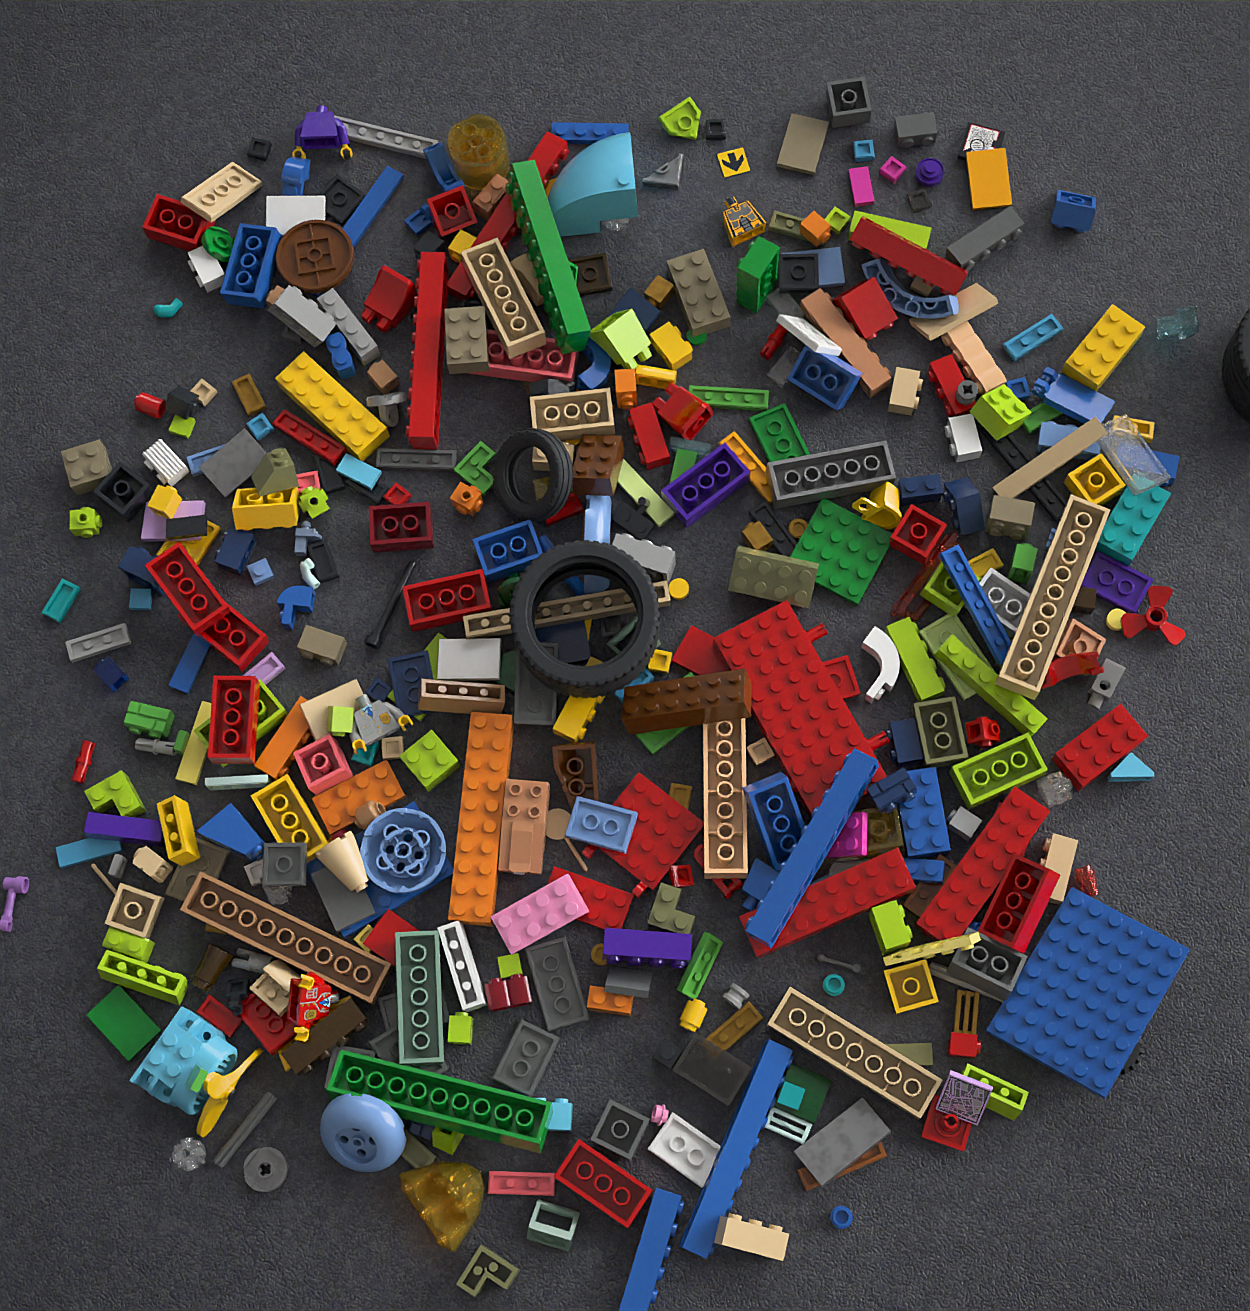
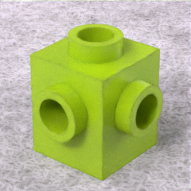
M311 485L301 491L302 495L299 496L301 501L298 504L304 513L306 511L309 513L311 518L330 509L326 503L328 497L323 489L319 490L318 487L313 488ZM315 497L316 503L310 504V499Z
M82 507L80 510H70V530L75 536L89 538L99 534V527H102V518L95 509Z

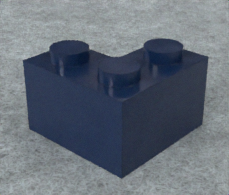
M968 477L944 483L943 499L945 503L949 504L950 510L953 511L954 517L951 518L953 528L957 529L961 535L985 529L980 493Z

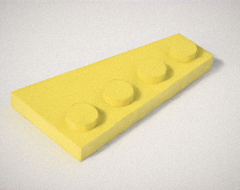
M978 932L909 947L883 957L885 966L900 962H904V964L910 963L920 957L928 959L940 952L942 955L955 952L954 949L961 948V951L974 948L973 944L980 941V936Z

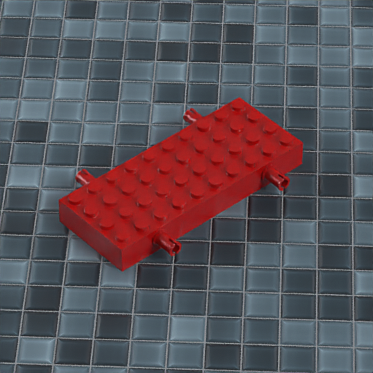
M786 600L714 637L713 645L728 671L746 669L752 683L751 713L785 775L788 777L793 793L798 796L810 820H812L811 815L814 809L820 807L824 792L833 785V778L837 771L842 770L847 754H851L855 748L877 759L873 750L888 744L889 739L885 737L886 733L884 731L869 739L864 737L812 645L813 641L828 635L826 628H823L825 627L824 624L820 623V625L808 631L804 630ZM879 762V768L867 787L887 777ZM867 789L864 791L860 800L869 796L867 794Z

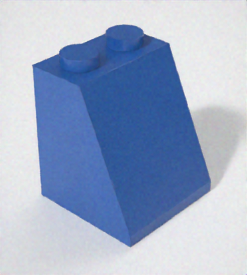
M231 803L197 830L209 842L252 862L263 858L265 842Z

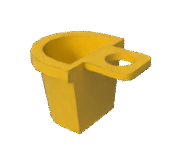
M885 482L871 491L869 500L862 497L853 502L852 508L863 514L861 516L863 520L869 521L883 529H893L898 526L902 517L899 510L900 491L891 483ZM860 504H866V509L860 507Z

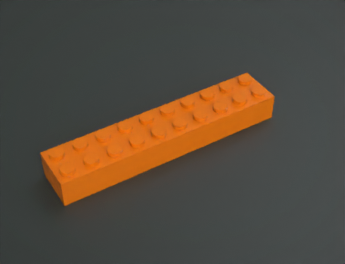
M471 712L448 915L450 923L459 921L465 925L493 927L494 922L491 916L495 913L504 795L506 779H509L514 731L513 715Z

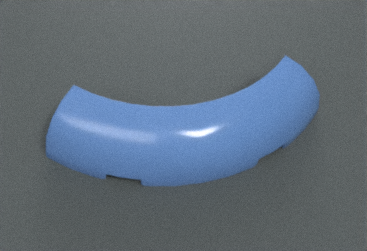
M880 258L862 264L866 278H876L891 307L906 315L925 319L943 318L958 314L959 305L957 297L946 295L938 298H922L911 293L897 280L890 265L887 264L888 260Z
M586 495L584 540L592 542L595 540L599 541V543L605 542L610 545L611 498L610 496ZM584 575V594L604 591L610 585V580L606 578Z

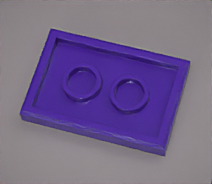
M1097 551L1080 587L1097 589L1096 597L1127 613L1135 614L1153 579Z

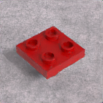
M934 1094L921 1138L964 1152L972 1123L959 1119L954 1114H946L936 1110L940 1096Z

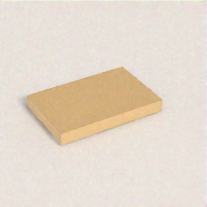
M357 679L299 704L315 741L329 734L333 736V731H327L328 706L353 707V713L360 710L355 699L362 696L363 692Z

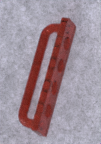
M951 532L946 534L890 611L894 617L901 615L904 618L910 617L911 621H916L923 616L931 605V602L927 599L923 600L914 613H911L906 608L941 561L940 553L958 544L963 554L965 553L961 544L956 541L959 536L957 533Z

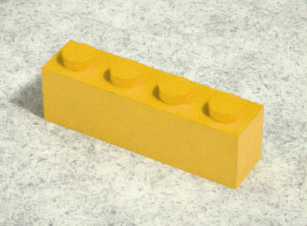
M590 657L586 666H594L604 662ZM570 695L553 727L554 734L572 743L577 742L579 739L582 740L587 731L585 728L588 721L592 722L596 714L594 709L598 703H602L605 696L575 698Z

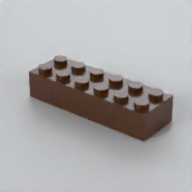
M744 668L624 687L622 722L629 735L749 718L751 717L752 683Z

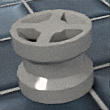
M732 983L728 993H724L722 997L733 1007L740 1009L743 1000L747 999L750 995L741 987Z

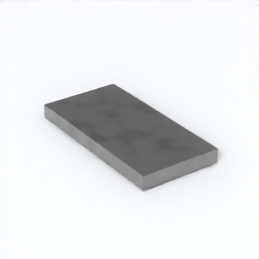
M862 1097L797 1148L794 1154L818 1184L824 1187L891 1134V1131Z

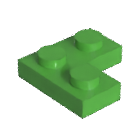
M480 441L454 468V472L470 486L477 487L484 497L494 487L493 476L484 468L496 457V453Z

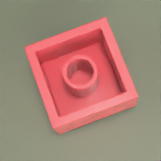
M331 734L293 752L308 789L315 795L353 777L338 740Z

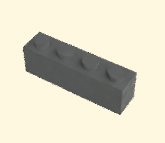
M1009 206L948 246L945 257L949 262L969 271L979 260L984 261L996 249L1001 250L1011 239L1016 240L1023 233L1025 223L1013 208Z

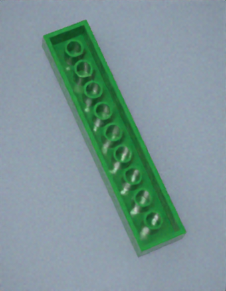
M535 160L512 163L511 170L508 172V183L505 184L506 193L511 197V208L513 212H516V223L518 228L522 230V242L527 246V257L529 262L532 261L533 276L535 279L537 278L540 296L543 295L544 310L549 314V325L551 330L555 332V344L557 347H560L561 354L585 350L591 328Z
M340 1050L326 1089L329 1100L351 1093V1096L361 1097L363 1094L370 1095L388 1104L400 1118L540 1154L553 1114L552 1102L345 1050Z

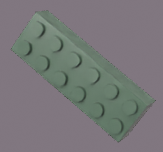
M439 931L395 932L399 1064L405 1066L443 1065Z

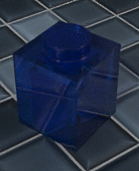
M109 656L106 659L100 660L96 664V668L93 669L113 692L130 679Z

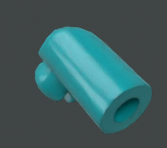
M175 298L170 305H155L153 312L158 317L171 318L182 307L183 303Z

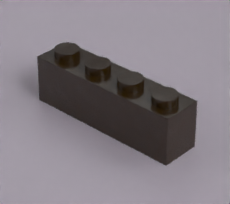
M350 998L309 1031L307 1041L294 1042L281 1055L296 1075L301 1076L303 1074L306 1076L315 1068L313 1065L319 1060L323 1062L332 1055L331 1051L334 1048L344 1046L349 1041V1036L363 1031L367 1027L366 1023L369 1020L354 1000Z

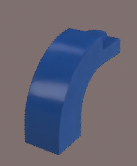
M441 142L422 149L442 193L461 185L465 188L463 180L456 174Z
M589 337L585 350L581 352L589 359L591 367L578 376L576 387L580 391L603 389L610 370V356Z

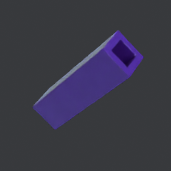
M92 812L87 814L84 829L87 838L163 847L165 840L161 821Z

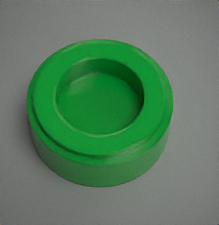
M689 329L687 339L692 345L699 346L706 342L707 334L705 332L693 337Z

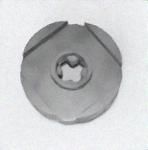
M271 1147L258 1148L252 1151L244 1162L245 1181L252 1189L260 1192H271L278 1189L285 1182L289 1171V1165L285 1156L279 1150ZM270 1164V1174H264L263 1176L261 1174L263 1171L261 1166Z

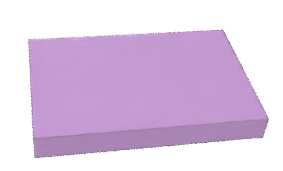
M181 501L173 518L204 515L206 503L204 501ZM146 502L141 534L143 542L201 540V537L167 540V518L155 515L147 506L149 502Z

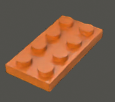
M386 759L313 797L312 800L329 834L332 836L355 824V811L370 800L380 802L386 808L406 796Z

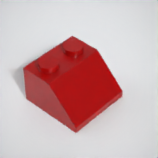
M463 185L426 199L438 237L477 223Z

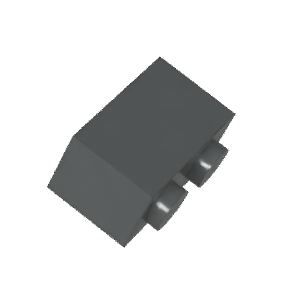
M934 112L895 117L894 132L897 147L908 148L913 145H930L935 143L937 128Z

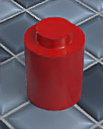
M144 392L137 395L134 400L136 411L160 419L166 410L167 403L165 400Z

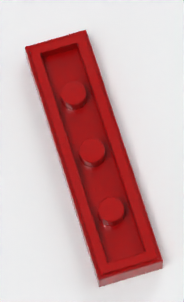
M286 409L272 423L273 427L333 465L347 451L346 447Z

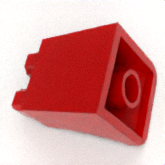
M382 265L375 283L364 302L365 309L361 314L362 320L371 324L375 317L378 318L379 321L376 327L383 333H386L391 327L395 329L415 305V295H417L415 285L408 278L386 265Z
M670 383L665 389V392L670 396L668 401L665 402L658 397L652 404L660 418L689 444L712 418L714 412L710 405L691 394L682 386L678 387Z

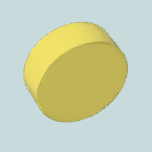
M1121 609L1111 610L1106 617L1108 627L1115 631L1122 630L1120 619L1126 612Z

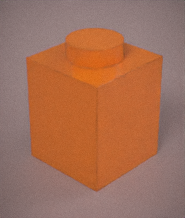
M813 211L800 223L799 232L817 247L821 242L825 243L830 238L831 225Z

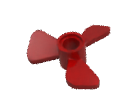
M1151 586L1147 591L1150 608L1145 615L1132 613L1122 615L1120 623L1123 635L1130 639L1144 628L1149 631L1160 629L1170 645H1178L1184 639L1185 631L1166 622L1167 612L1163 608L1173 593L1172 589L1168 586ZM1150 615H1156L1159 618V622L1153 621Z

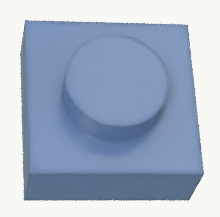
M266 558L247 566L256 586L274 578Z

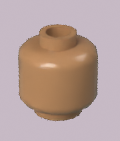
M370 800L356 809L354 822L359 829L366 831L371 822L385 813L386 810L380 802Z

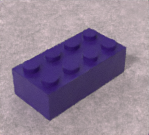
M723 443L661 490L662 500L671 508L684 526L688 528L749 482L751 472L730 447Z
M605 928L602 960H606L607 964L614 965L619 964V961L628 962L630 966H641V963H650L649 967L662 968L664 964L671 965L672 969H684V966H688L691 961L692 934Z

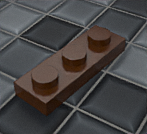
M939 854L936 860L945 862L943 884L919 882L916 886V891L910 894L902 906L918 918L921 917L957 867L941 854Z

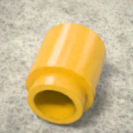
M695 998L693 1001L688 1000L680 1017V1026L689 1031L696 1032V1029L700 1028L708 1010L704 1007L706 1003Z

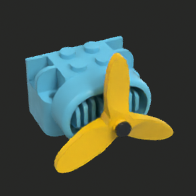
M181 1007L129 1081L139 1085L160 1101L179 1107L189 1115H194L203 1109L196 1131L201 1137H205L217 1123L227 1102H231L236 1097L238 1091L235 1089L239 1078L259 1057L263 1050L261 1048L255 1050L239 1068L230 1073L237 1059V1049L226 1041V1036L222 1031L196 1013ZM195 1064L203 1067L208 1072L199 1092H195L185 1085Z

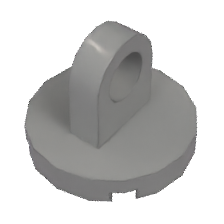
M394 392L383 396H370L366 400L367 406H378L381 423L386 427H394L399 420L397 403L407 399L405 393Z

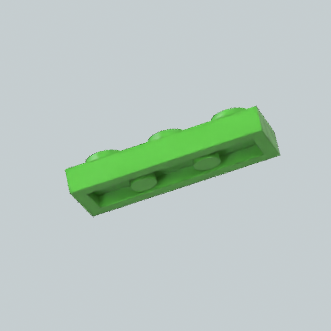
M703 933L677 991L690 999H697L723 944L721 940L710 933Z

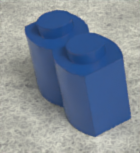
M337 332L327 336L326 346L338 377L344 380L355 376V365L342 333Z

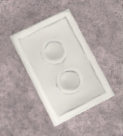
M267 196L266 226L276 227L281 236L301 222L325 220V196Z
M782 314L778 316L776 321L814 352L835 356L840 355L841 348L805 319Z
M500 638L439 639L437 679L444 681L500 680L502 640Z
M673 1112L648 1147L649 1151L701 1188L708 1178L717 1152L720 1149V1145Z

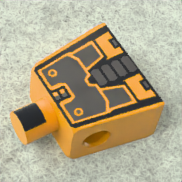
M730 197L724 202L727 209L723 211V223L732 247L765 232V220L749 201L745 200L738 204L734 197Z

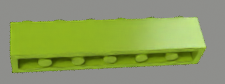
M953 634L934 654L935 657L1023 735L1029 732L1030 736H1033L1047 720L1023 696L996 685L995 682L998 674Z

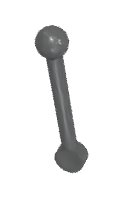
M821 953L817 955L819 962L826 961L849 968L854 973H858L861 970L858 964L850 965L827 958Z

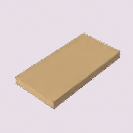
M231 162L181 197V203L209 222H213L262 187V181L234 162Z
M975 283L956 294L955 297H957L959 305L958 314L936 319L913 317L909 321L912 327L931 341L997 305L998 301L994 295L978 283Z

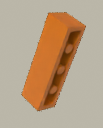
M302 696L295 703L254 764L257 770L275 781L288 774L289 766L293 761H296L293 752L301 749L304 744H308L312 738V733L299 704L307 701Z

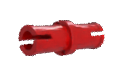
M779 323L774 332L767 337L768 341L759 352V355L762 358L767 356L765 359L770 360L777 347L782 345V340L788 330Z
M86 740L82 741L78 758H75L76 765L71 781L84 784L86 773L92 764L91 756L96 745L95 743Z

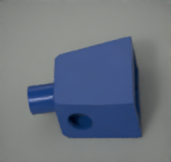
M758 858L754 860L741 891L748 896L742 905L748 912L755 910L759 901L762 898L765 899L769 892L768 887L771 881L776 880L780 874Z

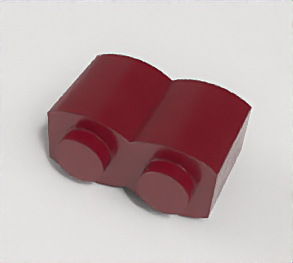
M514 974L510 976L509 980L502 981L501 978H494L488 980L489 984H485L490 1012L532 1004L527 976L523 977L522 974Z

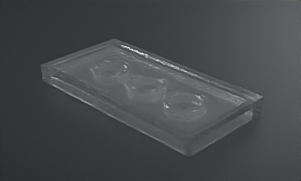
M1127 415L1102 424L1108 434L1098 440L1097 443L1134 496L1170 480V475Z

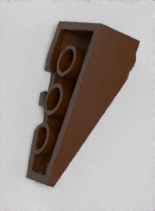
M595 741L573 742L552 746L554 769L566 794L571 810H573L577 796L599 802Z

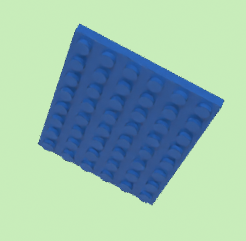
M1071 887L1022 969L1007 1001H1003L988 1026L986 1033L1101 1098L1106 1099L1190 949Z

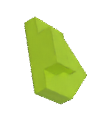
M688 97L661 115L658 120L669 135L696 140L701 111L691 97Z

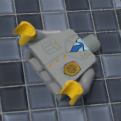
M367 694L356 698L355 700L360 710L353 713L352 733H349L354 753L357 755L356 750L358 748H363L364 752H366L367 746L400 730V727L403 731H406L404 725L406 723L413 725V722L408 715H404L400 709L388 702L382 703L378 700L371 704Z

